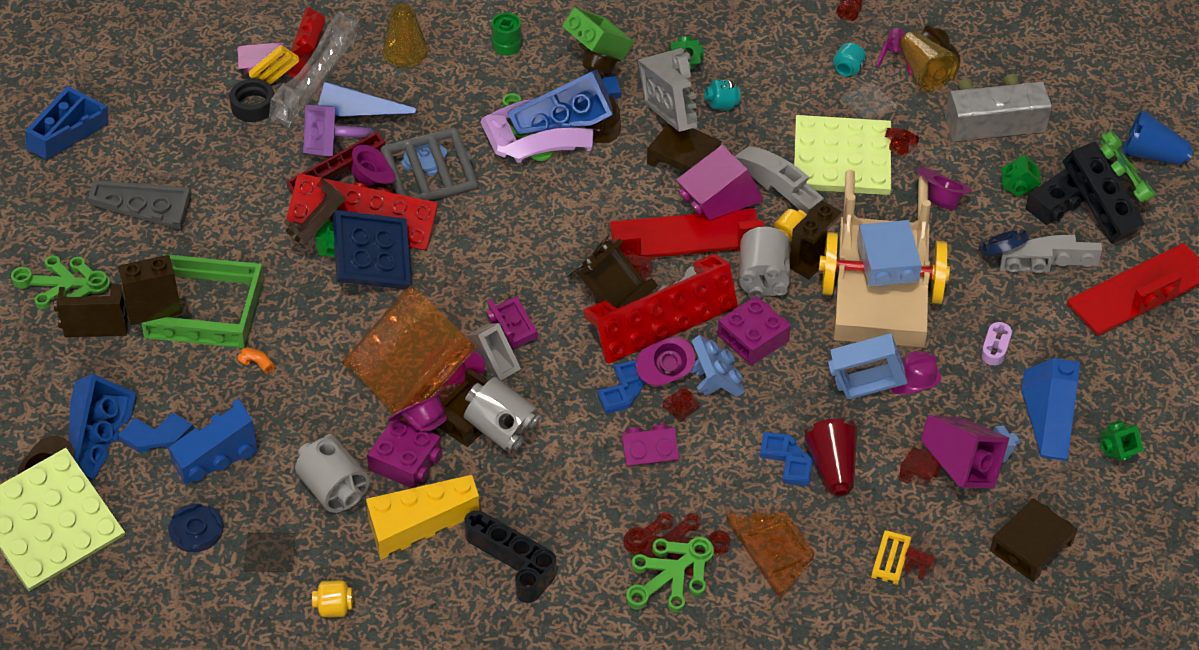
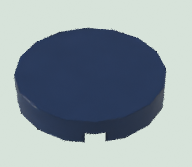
M1020 229L1019 234L1017 230H1011L995 235L989 239V244L985 245V242H981L978 246L981 255L989 256L1002 253L1024 244L1029 239L1026 230Z
M191 504L184 506L174 513L168 526L171 542L177 548L186 552H201L217 544L222 537L224 526L221 515L215 508L210 506L203 507L202 504Z

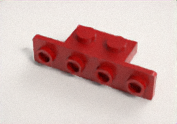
M311 7L305 9L291 48V52L298 56L299 62L286 72L298 83L305 81L325 24V17L321 13L315 12Z

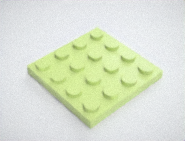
M796 115L794 165L809 176L806 183L814 190L845 192V173L847 170L855 171L854 193L890 195L891 121Z
M66 448L0 484V551L28 591L33 590L125 536L124 530Z

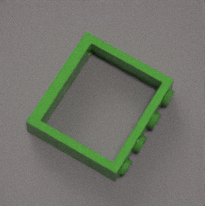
M169 255L175 277L251 284L240 324L170 317L141 323L144 338L245 348L264 282L262 264Z

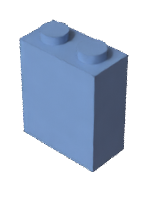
M909 220L859 224L857 243L869 286L919 282L922 265Z

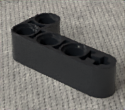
M474 510L465 516L466 540L473 546L517 570L518 572L515 576L517 598L524 603L535 602L556 577L555 554L548 548L485 512Z

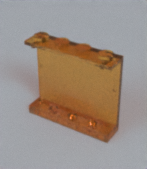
M410 285L341 363L352 370L388 407L387 410L394 415L402 409L430 399L477 346L423 294ZM405 418L399 419V420H402V421H404V422L409 423Z

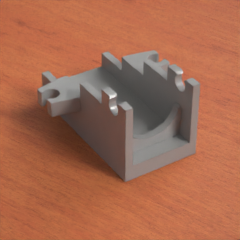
M682 48L638 60L645 104L679 132L691 128L698 130L697 115L692 110L697 108L696 103L692 101V99L696 98V94L690 92V89L687 88L691 87V82L686 79L691 77V65L688 62V59H691L688 52L684 53Z

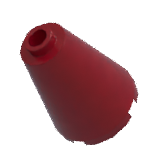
M843 418L826 419L813 424L814 429L808 431L807 428L804 432L805 441L829 493H833L834 496L847 495L854 488L858 431L854 421L850 420L851 424L844 423Z

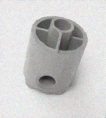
M757 227L751 229L743 235L740 241L739 281L740 286L748 293L749 298L752 299L758 296L761 299L763 295L782 296L787 293V287L790 283V239L777 228Z
M497 377L490 379L484 386L479 383L475 384L465 398L470 404L465 411L464 419L505 451L513 448L517 450L526 438L523 434L529 427L531 429L534 428L541 418L537 413L538 409ZM511 416L514 419V424L512 427H510L508 423L509 418Z
M328 434L312 444L306 443L298 450L299 458L295 465L296 474L329 512L338 513L353 507L368 490L370 484L369 475L333 434Z

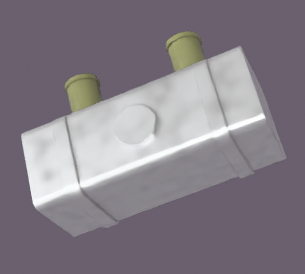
M1009 74L1004 77L1003 82L1005 86L974 89L971 79L960 80L958 82L959 90L950 91L945 113V119L953 142L1046 132L1051 112V103L1044 83L1020 84L1016 74Z

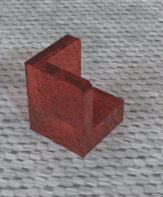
M913 446L901 464L899 480L908 484L914 475L930 481L932 477L937 479L940 474L941 464L934 456Z

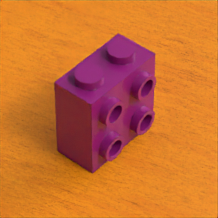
M755 296L718 320L717 336L752 366L789 342L791 325L785 318L780 317L772 310L768 303Z
M399 419L391 421L367 454L368 470L409 488H416L420 482H425L432 464L438 463L441 459L443 449H441L440 436L431 432L417 430L411 424Z

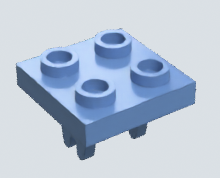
M701 335L694 338L692 343L699 358L695 361V365L690 372H695L696 376L706 374V378L697 386L698 392L703 391L704 395H709L723 388L736 397L746 392L742 384L743 377L733 363L735 358L728 349L720 348L713 340H707Z

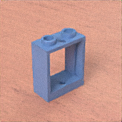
M892 333L831 349L832 360L828 361L832 376H835L838 390H843L847 399L908 384L904 364ZM885 358L888 362L885 365L848 374L846 369Z

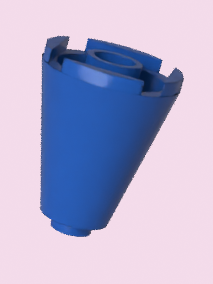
M1144 110L1137 115L1129 131L1128 140L1126 139L1122 153L1126 156L1182 165L1183 162L1187 163L1193 153V149H1190L1191 143Z

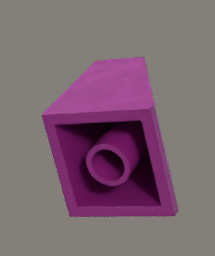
M723 145L676 179L681 188L678 190L681 197L686 202L690 200V204L698 215L703 213L709 220L764 200L748 169Z
M928 415L927 421L924 424L921 441L956 484L964 488H995L1010 438L962 417Z

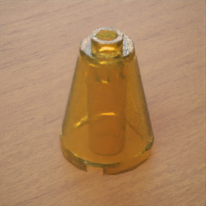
M399 4L392 8L382 47L385 61L389 64H395L399 68L417 66L428 55V46L414 9L406 4Z
M917 31L907 32L903 35L900 48L921 88L927 92H933L945 87L944 83L949 78L953 80L956 77L960 61L954 53Z

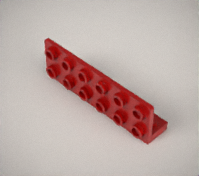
M755 209L737 210L711 220L701 213L700 215L688 214L610 222L612 241L615 242L618 239L623 241L619 249L628 260L739 250L740 241L746 232L757 227H765L764 221L757 219Z
M714 253L693 262L694 270L698 273L697 275L618 309L606 300L584 309L585 319L597 327L604 361L610 364L737 308L738 303L730 263Z

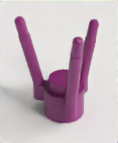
M899 28L893 29L888 34V40L883 43L882 51L875 66L877 68L880 67L888 49L894 53L904 51L908 74L912 75L913 71L909 55V44L906 42V33Z

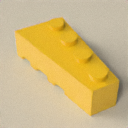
M472 475L366 499L368 519L380 560L388 557L390 553L398 549L403 550L410 547L411 543L424 537L427 539L435 535V532L441 529L451 528L464 522V518L469 512L480 510L479 494Z

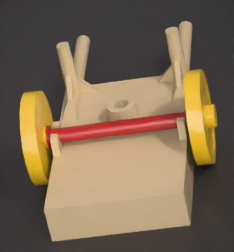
M847 170L845 173L844 211L840 224L838 257V233L827 232L825 255H820L819 271H823L822 295L832 296L835 272H837L834 340L860 342L892 333L896 345L924 348L927 336L929 277L931 280L930 303L941 305L945 281L949 280L950 266H947V242L945 241L935 242L932 265L930 266L928 223L931 202L928 200V180L922 176L919 177L918 220L914 223L910 222L922 265L919 282L869 286L857 243L859 224L892 221L862 219L854 215L856 198L854 195L855 171Z

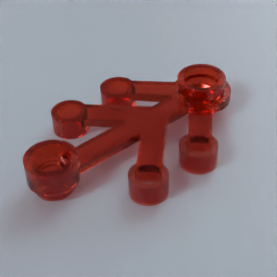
M667 512L660 513L657 519L646 528H631L624 536V547L631 553H642L648 558L669 559L667 557L660 558L653 554L654 541L662 538L668 542L689 543L693 538L682 536L688 531L699 529L700 517L694 513L687 514L684 521L663 537L654 535L660 530H669L673 526V516ZM667 519L669 522L662 523L661 520ZM694 520V521H696L697 523H696V524H689L688 521ZM714 531L707 538L714 547V554H725L730 549V536L724 531ZM639 540V541H641V542H640V543H635V542H633V541ZM658 545L656 547L663 548L664 550L666 549L663 545ZM668 553L675 560L684 556L682 554ZM686 568L684 573L688 576H693V569ZM656 570V572H657L658 574H660L661 572H663V571H661V570Z

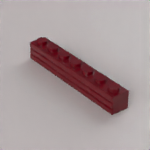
M376 131L301 174L330 180L351 168L353 163L352 151L356 146L368 145L380 151L381 147L385 145V141L379 132ZM297 176L286 181L287 189L291 195L293 194Z

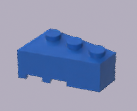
M67 85L25 130L26 149L47 160L107 125L108 106Z
M239 398L232 402L234 407L221 416L218 413L212 416L213 422L199 431L195 428L168 447L171 463L184 484L199 481L207 474L216 470H223L230 464L241 459H248L258 452L253 420Z

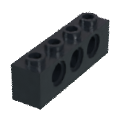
M1096 142L1072 150L1062 161L1111 244L1134 235L1145 225L1140 213L1134 207L1128 193L1122 187L1115 171L1110 167L1103 151Z
M1106 158L1111 167L1114 162ZM1065 169L1028 194L1025 209L1047 226L1054 220L1059 221L1069 210L1077 209L1085 199L1069 172Z

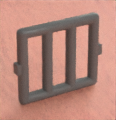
M455 127L383 145L380 149L396 175L395 181L392 182L396 194L407 196L392 153L406 150L421 194L410 197L433 201L475 190L479 186L471 165L470 151L466 152L459 130ZM452 139L467 182L453 184L438 141ZM429 145L444 188L430 190L415 147Z

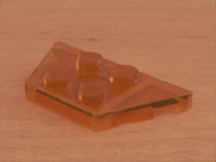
M735 513L727 514L726 521L778 598L783 597L814 559V551L787 513H752V517H736Z

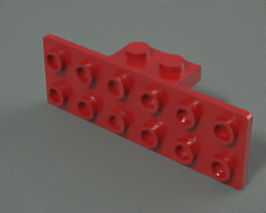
M301 173L297 175L286 219L301 224L327 196L326 193L316 186L322 178ZM325 179L346 198L336 210L406 218L409 247L427 250L438 209L436 202L391 193V190L382 187L371 189L368 188V185L359 182L348 184ZM333 214L329 217L327 221L333 222Z
M1182 243L1069 298L1067 305L1096 335H1101L1199 286V257L1186 244Z

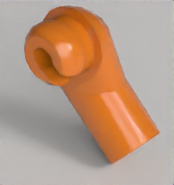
M246 347L241 349V353L237 356L238 361L244 365H248L251 360L256 362L265 374L275 369V364L263 351Z

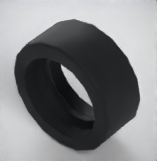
M261 79L242 80L235 84L230 91L231 110L233 115L244 122L263 121L270 117L275 110L274 91L272 86ZM252 95L265 98L263 102L256 105L240 103L243 98Z

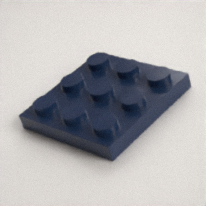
M335 210L333 213L336 282L409 289L411 286L407 219Z

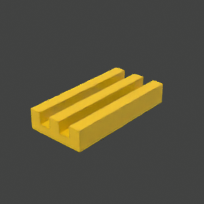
M280 45L249 71V77L261 79L271 85L299 62V58L296 54Z
M884 531L871 578L877 579V577H880L882 581L888 582V580H891L893 584H899L911 537ZM888 539H894L885 571L879 570ZM899 541L904 542L896 572L891 573Z

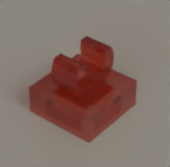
M887 128L885 137L892 140L889 150L897 151L899 155H907L908 145L917 146L920 138L906 129Z
M627 254L626 258L636 271L642 274L643 280L646 281V272L652 273V258Z
M683 387L663 401V408L682 422L700 408V403L692 397V393L688 389Z
M909 546L905 557L910 561L905 565L904 571L909 574L912 567L918 566L920 567L918 578L922 580L927 574L926 567L933 570L937 559Z

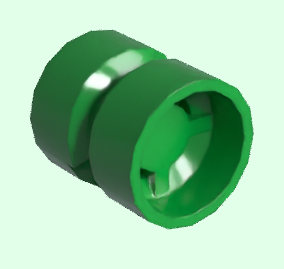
M500 13L496 15L491 22L493 50L497 54L504 56L518 53L522 46L520 18L513 13Z

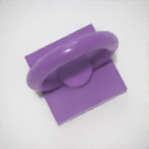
M305 105L303 153L333 156V140L335 136L366 138L373 134L374 131L366 127L336 126L334 123L335 107Z

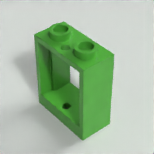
M576 7L573 8L562 26L591 51L619 60H623L635 42L606 17Z

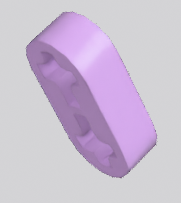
M996 322L989 327L982 350V359L987 364L999 365L1004 361L1012 335L1009 325L1003 322ZM998 332L1003 333L1000 340L996 339ZM993 348H997L995 355L990 354Z

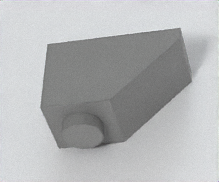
M499 323L486 324L466 335L473 351L479 353L484 358L485 367L498 379L503 380L521 369Z

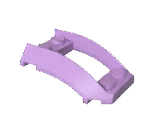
M536 98L506 106L483 117L481 120L482 127L495 154L504 158L506 154L515 158L517 163H521L522 159L549 151L574 150L575 147H585L586 151H591L593 129H588L585 126L546 130L516 140L506 120L509 117L507 112Z

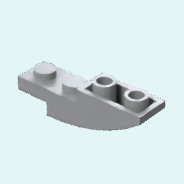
M748 146L734 156L766 190L774 187L793 205L806 214H809L824 200L819 193L806 183L809 178L808 175L774 153Z
M1075 235L1035 238L1028 240L1018 247L1002 252L999 268L1000 271H1033L1035 273L1050 272L1051 265L1098 266L1102 245L1101 243L1076 242Z

